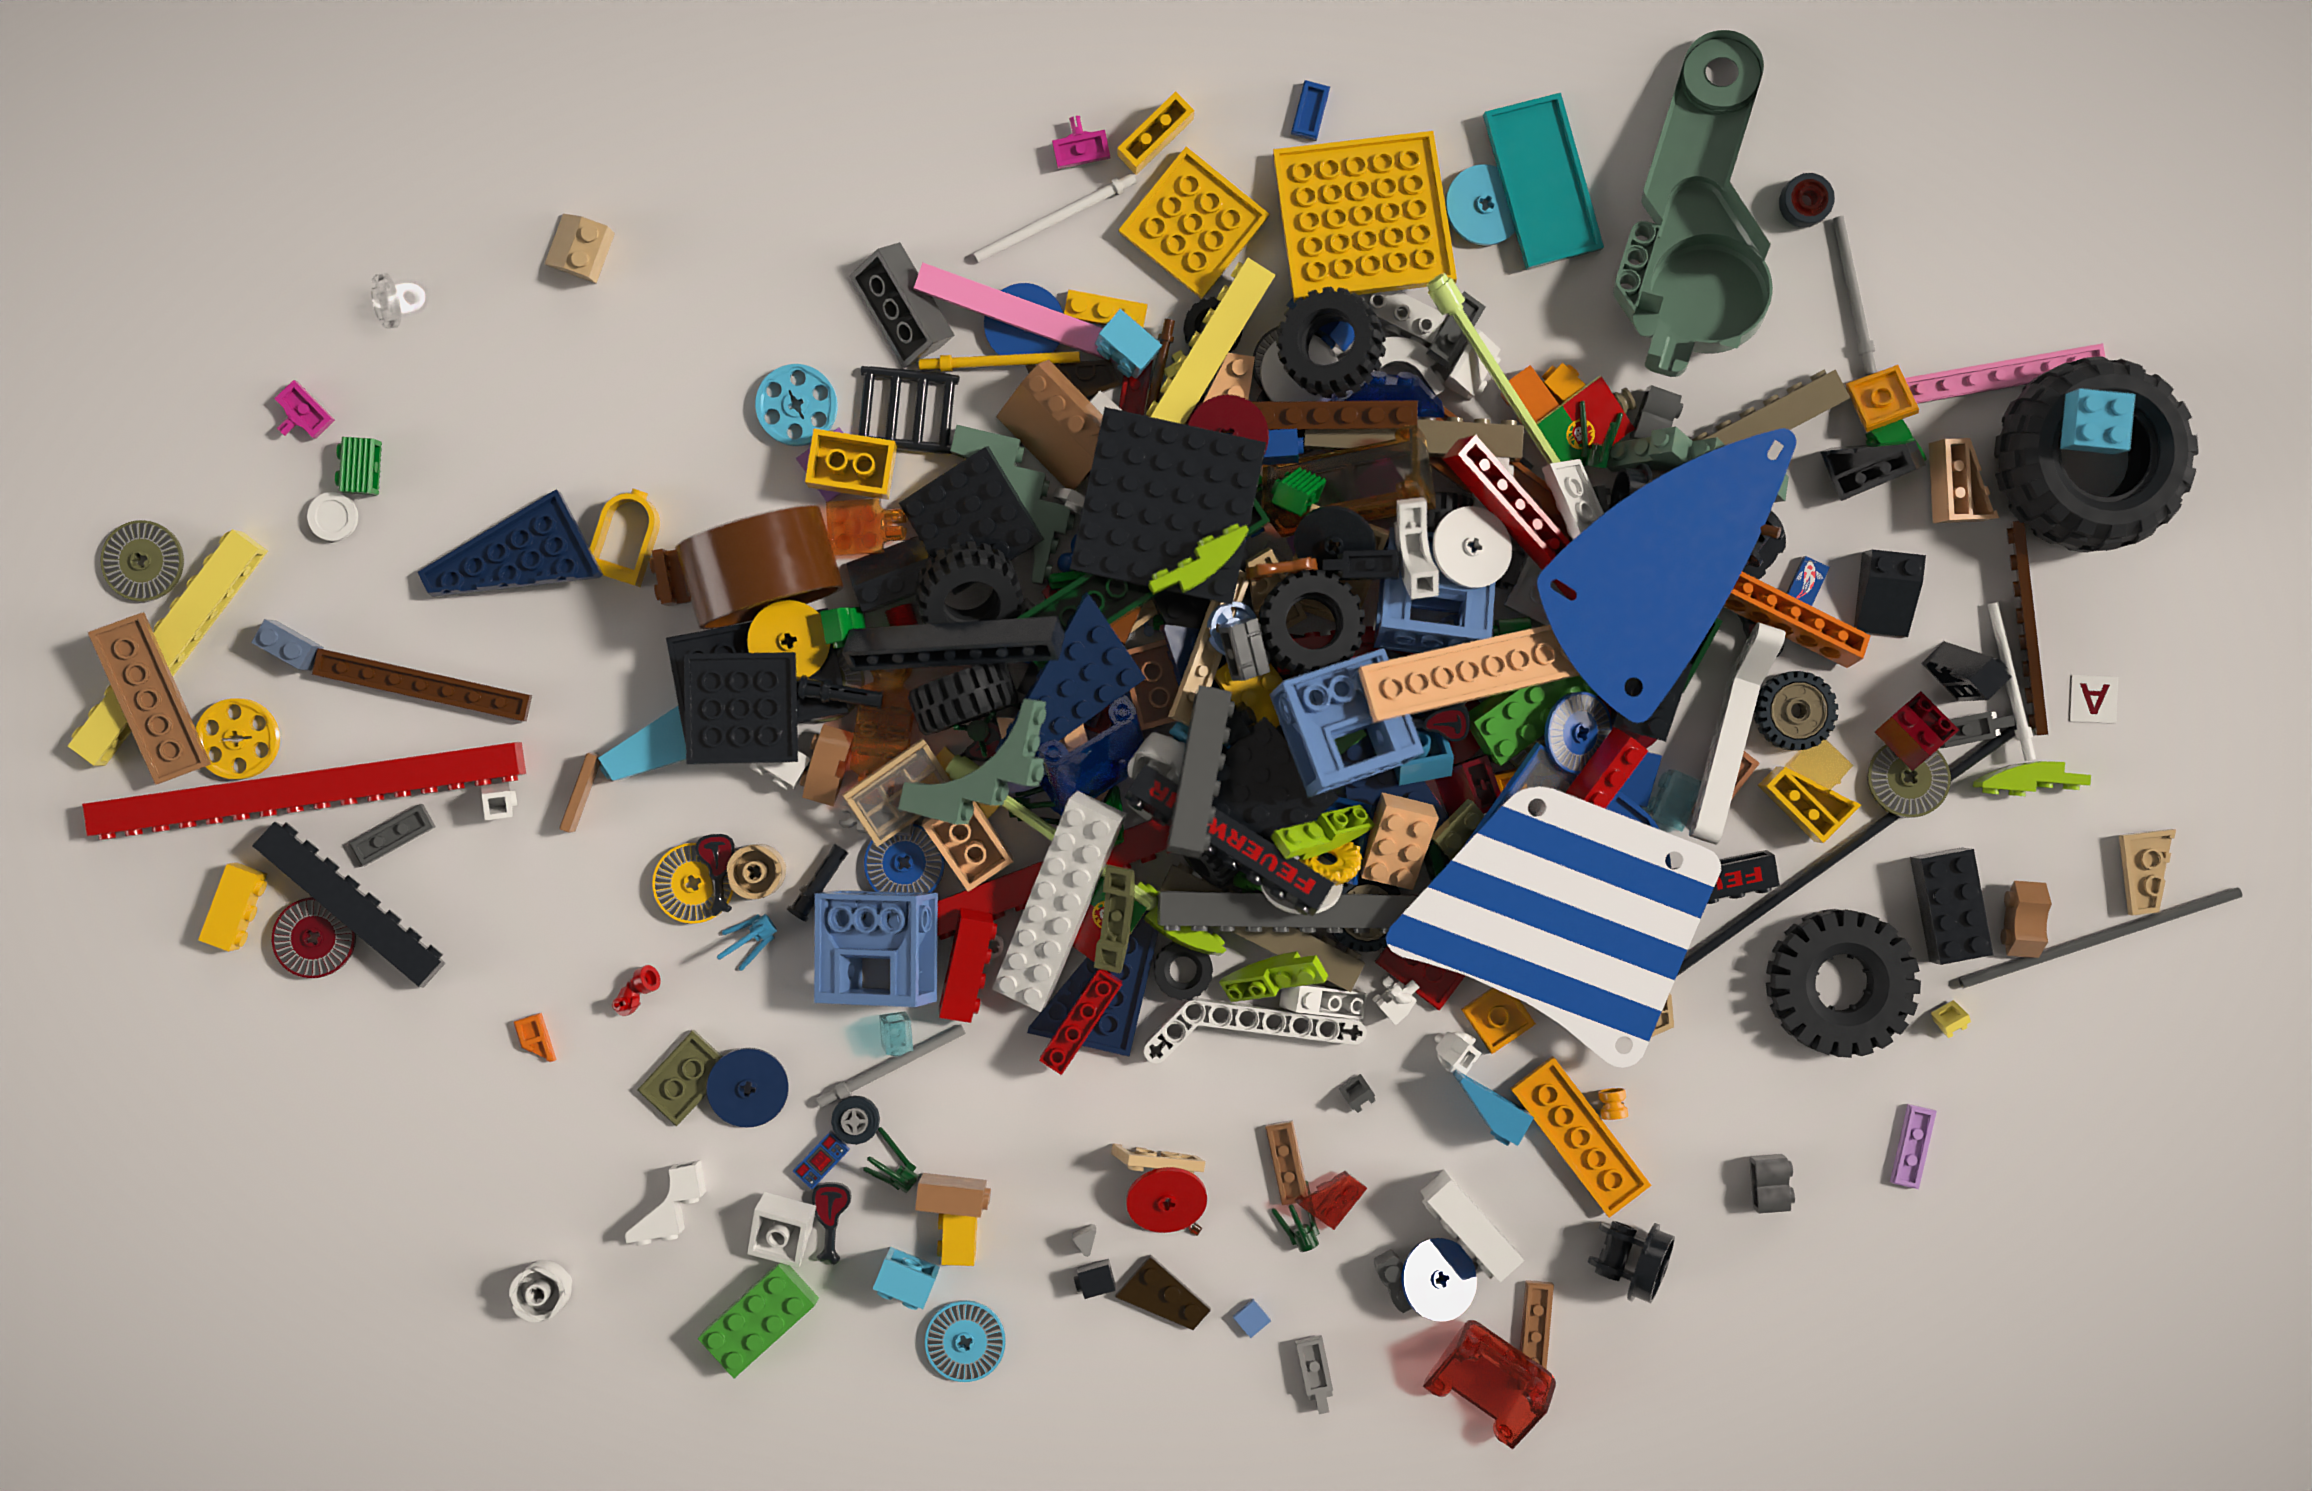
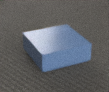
M1254 1298L1233 1315V1318L1250 1338L1271 1322V1318Z

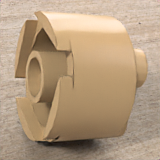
M753 844L737 850L731 856L727 865L730 887L736 894L746 899H761L773 894L781 887L786 874V864L780 853L773 847L765 844ZM759 866L761 875L754 877V870L751 868Z

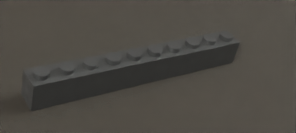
M1158 891L1157 924L1164 925V930L1180 931V926H1191L1192 931H1208V926H1218V931H1235V926H1245L1248 932H1262V927H1273V932H1289V927H1300V932L1311 933L1316 932V927L1327 928L1329 933H1343V928H1353V933H1370V928H1380V933H1387L1393 923L1419 895L1341 893L1340 898L1331 908L1316 913L1313 916L1309 914L1305 916L1290 913L1276 907L1265 897L1263 892Z

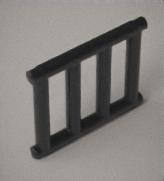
M861 366V375L864 376L859 436L895 441L897 450L952 454V445L949 442L955 385H958L960 381L959 375ZM875 377L891 379L885 437L869 436ZM902 380L918 382L912 440L896 439ZM928 383L944 384L939 443L923 441Z

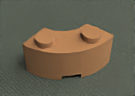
M823 724L820 734H814L811 743V749L814 752L809 769L803 772L800 786H804L802 798L834 806L841 790L845 770L852 752L855 733Z
M2014 881L2010 891H2006L2004 895L2006 909L2004 929L2001 931L2000 940L2005 945L2007 956L2039 958L2048 943L2047 919L2052 903L2047 884L2042 882Z

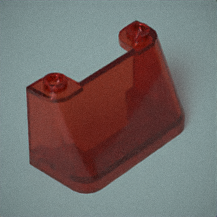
M1468 1320L1430 1371L1423 1387L1438 1397L1447 1396L1451 1389L1495 1419L1493 1431L1496 1438L1511 1449H1514L1548 1412L1556 1381L1547 1369L1475 1320Z

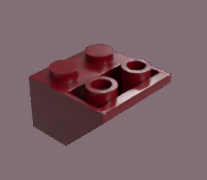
M1920 691L1874 733L1911 771H1914L1956 734L1959 729Z
M1484 754L1453 765L1452 776L1435 779L1448 817L1467 799L1473 801L1481 812L1485 814L1501 793L1489 758Z

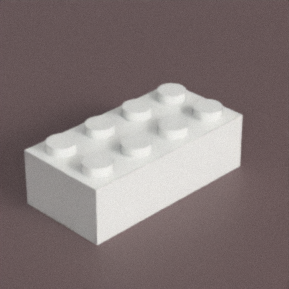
M1445 1170L1440 1172L1421 1190L1424 1196L1422 1203L1435 1219L1441 1216L1440 1222L1453 1239L1457 1236L1460 1237L1458 1242L1463 1250L1472 1259L1475 1256L1478 1257L1475 1261L1490 1279L1495 1276L1501 1283L1525 1261L1515 1247Z

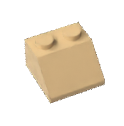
M563 213L545 265L597 283L615 233L608 226L582 216Z

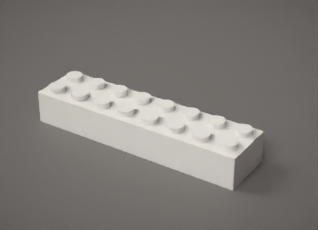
M1079 791L1069 798L993 985V990L1039 1012L1049 1003L1127 813Z

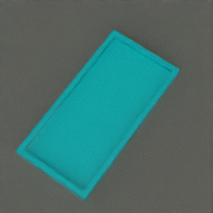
M1561 92L1485 111L1483 114L1484 122L1526 270L1602 250L1604 244Z

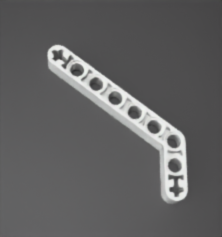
M1758 622L1730 672L1690 824V837L1717 845L1722 837L1760 686L1784 643V630Z
M1193 997L1191 1000L1186 999L1146 1040L1144 1055L1151 1063H1161L1198 1025L1350 1045L1362 1043L1366 1038L1367 1031L1364 1024L1359 1019L1297 1013L1282 1008ZM1196 1004L1201 1008V1012L1197 1017L1192 1018L1186 1014V1008L1189 1005ZM1221 1007L1226 1009L1228 1014L1224 1020L1217 1021L1213 1018L1212 1014L1215 1009ZM1244 1011H1250L1254 1014V1019L1249 1024H1243L1239 1021V1017ZM1272 1014H1276L1281 1018L1280 1024L1274 1028L1266 1025L1267 1018ZM1297 1018L1307 1020V1026L1302 1031H1297L1293 1028V1023ZM1325 1021H1330L1334 1024L1333 1031L1329 1034H1322L1320 1032V1025ZM1339 1022H1342L1341 1026L1343 1029H1352L1353 1025H1356L1360 1032L1355 1033L1354 1037H1351L1347 1031H1340ZM1171 1024H1179L1182 1027V1032L1179 1036L1172 1037L1167 1033V1028ZM1163 1034L1166 1041L1171 1043V1045L1168 1046L1165 1042L1161 1046L1160 1055L1158 1053L1150 1054V1046L1152 1044L1158 1046L1162 1042V1037L1159 1035Z

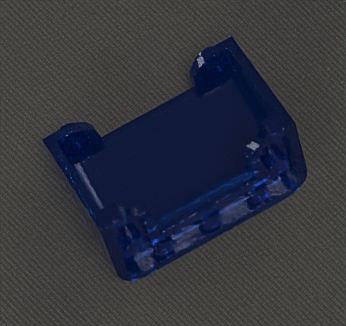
M1126 694L1113 701L1109 706L1108 716L1112 722V727L1070 752L1061 742L1056 740L1043 743L1035 752V757L1044 759V774L1039 784L1059 810L1064 812L1069 798L1077 791L1096 798L1129 777L1128 764L1145 739L1134 704Z

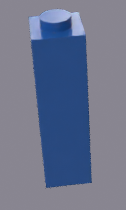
M1297 429L1268 430V446L1262 465L1299 463V454H1304L1303 437L1298 438Z

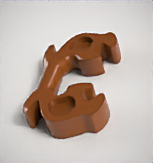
M1308 557L1278 563L1257 564L1246 568L1245 573L1247 582L1261 581L1264 578H1272L1273 574L1290 572V575H1295L1303 570L1314 572L1318 570L1316 559Z

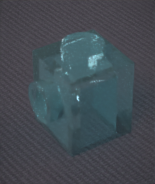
M906 1011L879 1015L881 1045L886 1055L902 1056L906 1052L913 1051L911 1020Z

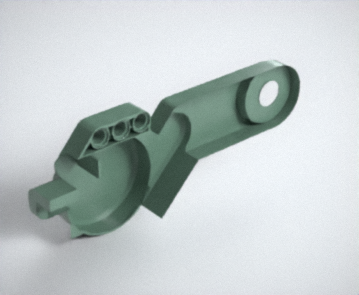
M1717 30L1704 34L1692 43L1686 53L1641 199L1643 207L1654 223L1640 221L1633 225L1613 288L1614 298L1640 336L1652 339L1645 367L1652 372L1669 377H1677L1685 372L1692 352L1704 354L1721 353L1738 348L1748 341L1760 328L1772 299V278L1765 262L1771 244L1730 182L1763 75L1764 60L1760 49L1749 37L1731 30ZM1716 58L1730 59L1738 68V77L1730 85L1717 86L1711 83L1706 76L1707 65ZM1636 236H1644L1648 240L1641 241ZM1629 260H1637L1640 264L1633 265L1629 263ZM1621 284H1629L1633 288L1624 289Z

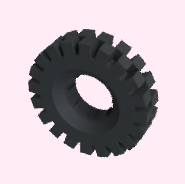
M1847 909L1823 910L1821 914L1812 913L1803 917L1801 924H1793L1784 932L1787 937L1784 941L1778 940L1772 950L1776 954L1774 961L1768 960L1766 974L1771 975L1770 982L1765 984L1767 996L1771 997L1773 1004L1770 1005L1774 1016L1781 1020V1026L1789 1035L1795 1037L1803 1045L1827 1055L1832 1054L1837 1057L1852 1058L1853 1054L1861 1057L1872 1054L1875 1047L1883 1049L1894 1042L1891 1038L1894 1033L1901 1035L1909 1025L1904 1021L1908 1014L1914 1016L1919 1004L1913 1002L1914 994H1920L1921 981L1915 979L1914 975L1915 972L1920 970L1917 959L1910 957L1908 953L1912 948L1905 938L1897 935L1898 931L1889 923L1879 920L1880 918ZM1839 954H1847V958L1850 959L1855 957L1864 968L1862 971L1866 973L1867 978L1866 989H1863L1864 994L1855 1005L1850 1004L1849 1008L1844 1010H1835V1007L1831 1005L1826 1007L1818 997L1820 993L1816 991L1815 985L1816 976L1819 975L1818 970L1822 964L1828 959L1833 960V956Z

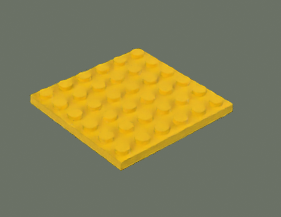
M1434 131L1273 149L1294 301L1299 297H1302L1303 300L1308 298V292L1315 289L1318 293H1322L1323 287H1332L1335 292L1340 287L1347 289L1350 294L1355 292L1358 295L1427 287L1426 285L1429 281L1442 273H1445L1447 277H1451L1456 284L1457 275Z

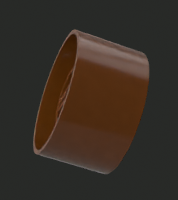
M815 505L785 508L736 520L689 537L675 547L700 629L721 628L753 621L761 610L775 602L792 600L809 604L835 594L844 588L820 507Z

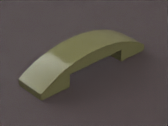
M1112 865L1106 866L1103 892L1106 893L1101 937L1097 942L1094 968L1116 973L1122 972L1133 914L1134 870Z

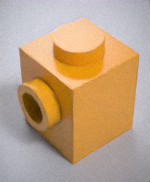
M1563 362L1557 368L1552 365L1541 376L1545 380L1543 383L1559 405L1586 385L1578 378V371L1569 364L1566 366Z

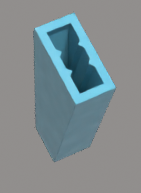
M679 707L673 708L598 758L601 762L599 768L607 779L611 778L613 781L622 780L686 760V744Z

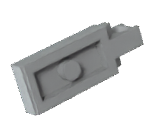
M1322 1335L1295 1340L1309 1401L1316 1400L1319 1414L1328 1413L1327 1397L1333 1396V1387Z

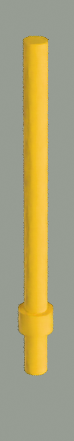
M1080 351L971 357L940 355V358L919 359V369H940L942 372L953 371V368L1032 365L1046 360H1050L1052 363L1080 362L1081 357Z

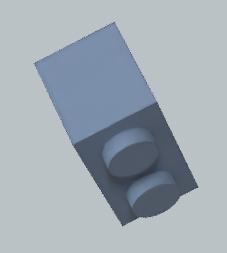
M264 619L251 642L300 670H311L315 663L317 649L324 648L284 624L269 619Z

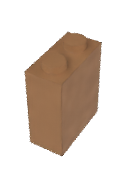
M923 1173L918 1182L915 1210L981 1218L983 1210H988L991 1188H986L987 1180Z

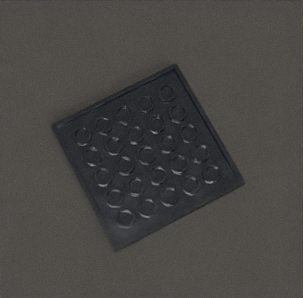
M1104 407L1070 570L1149 587L1148 584L1153 580L1152 575L1164 569H1167L1168 573L1179 569L1178 563L1191 557L1194 561L1198 560L1194 550L1199 547L1197 542L1212 535L1214 539H1217L1224 535L1223 530L1235 524H1238L1240 528L1247 525L1249 529L1267 442ZM1247 534L1229 560L1208 579L1182 593L1179 584H1175L1164 591L1232 605Z

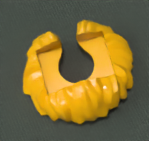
M1350 841L1326 852L1333 854L1337 858V862L1334 864L1325 865L1318 862L1317 859L1320 855L1302 861L1300 858L1298 859L1338 886L1349 882L1350 879L1357 875V872L1361 870L1362 856L1360 854V846L1354 845Z

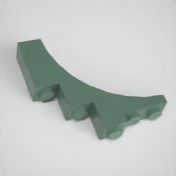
M956 425L951 453L967 459L982 448L989 446L1045 539L1034 546L1032 583L1043 585L1044 580H1048V576L1053 568L1052 564H1048L1050 554H1056L1059 538H1054L1055 533L1066 536L1067 530L1073 529L1075 514H1071L1072 510L1064 505L1041 500L1042 496L1047 497L1050 481L1046 480V473L1016 466V463H1022L1025 450L1024 447H1020V439Z
M1676 426L1652 430L1651 437L1615 443L1610 451L1607 468L1611 472H1618L1622 468L1635 469L1639 464H1647L1651 470L1671 471L1686 462L1726 445L1717 437L1692 441ZM1786 474L1774 503L1786 500L1789 480Z
M1024 699L1018 720L1008 739L991 759L972 773L943 784L904 782L898 809L955 825L968 824L974 812L973 801L987 805H1003L1009 792L1008 781L1024 786H1038L1044 774V759L1034 755L1040 745L1039 732L1041 724L1046 717V702L1036 699Z

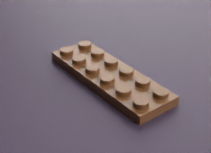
M142 612L88 632L155 785L210 765V760L145 613Z

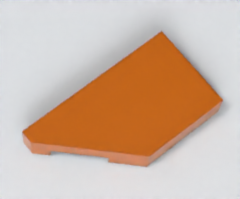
M542 1013L514 1021V1026L523 1049L533 1052L549 1062L557 1060Z

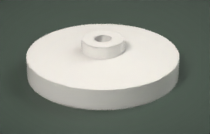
M327 492L319 495L312 501L308 509L307 520L309 527L318 537L328 541H340L350 536L355 530L358 523V511L353 501L347 496L336 492Z

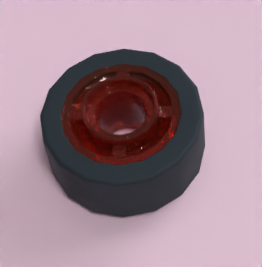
M1803 173L1794 177L1782 189L1779 197V209L1783 218L1791 225L1800 228L1811 227L1820 223L1832 211L1835 203L1834 190L1830 182L1816 173ZM1802 195H1806L1811 199V206L1803 203Z

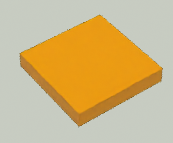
M1899 365L1846 383V390L1866 432L1919 413V407Z
M1493 987L1461 1008V1011L1491 1054L1536 1025L1519 999Z

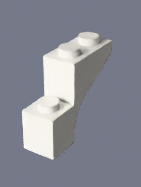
M700 1160L676 1164L669 1169L670 1188L666 1199L627 1231L625 1235L626 1243L635 1242V1246L651 1243V1239L661 1237L662 1241L678 1238V1234L685 1229L680 1201H683V1204L698 1202L699 1197H702L706 1192Z

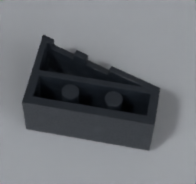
M1915 440L1836 447L1820 451L1841 501L1926 466Z
M1945 641L1921 663L1958 702L1989 700L2012 677L2006 671L2008 669L2007 666L2000 659Z

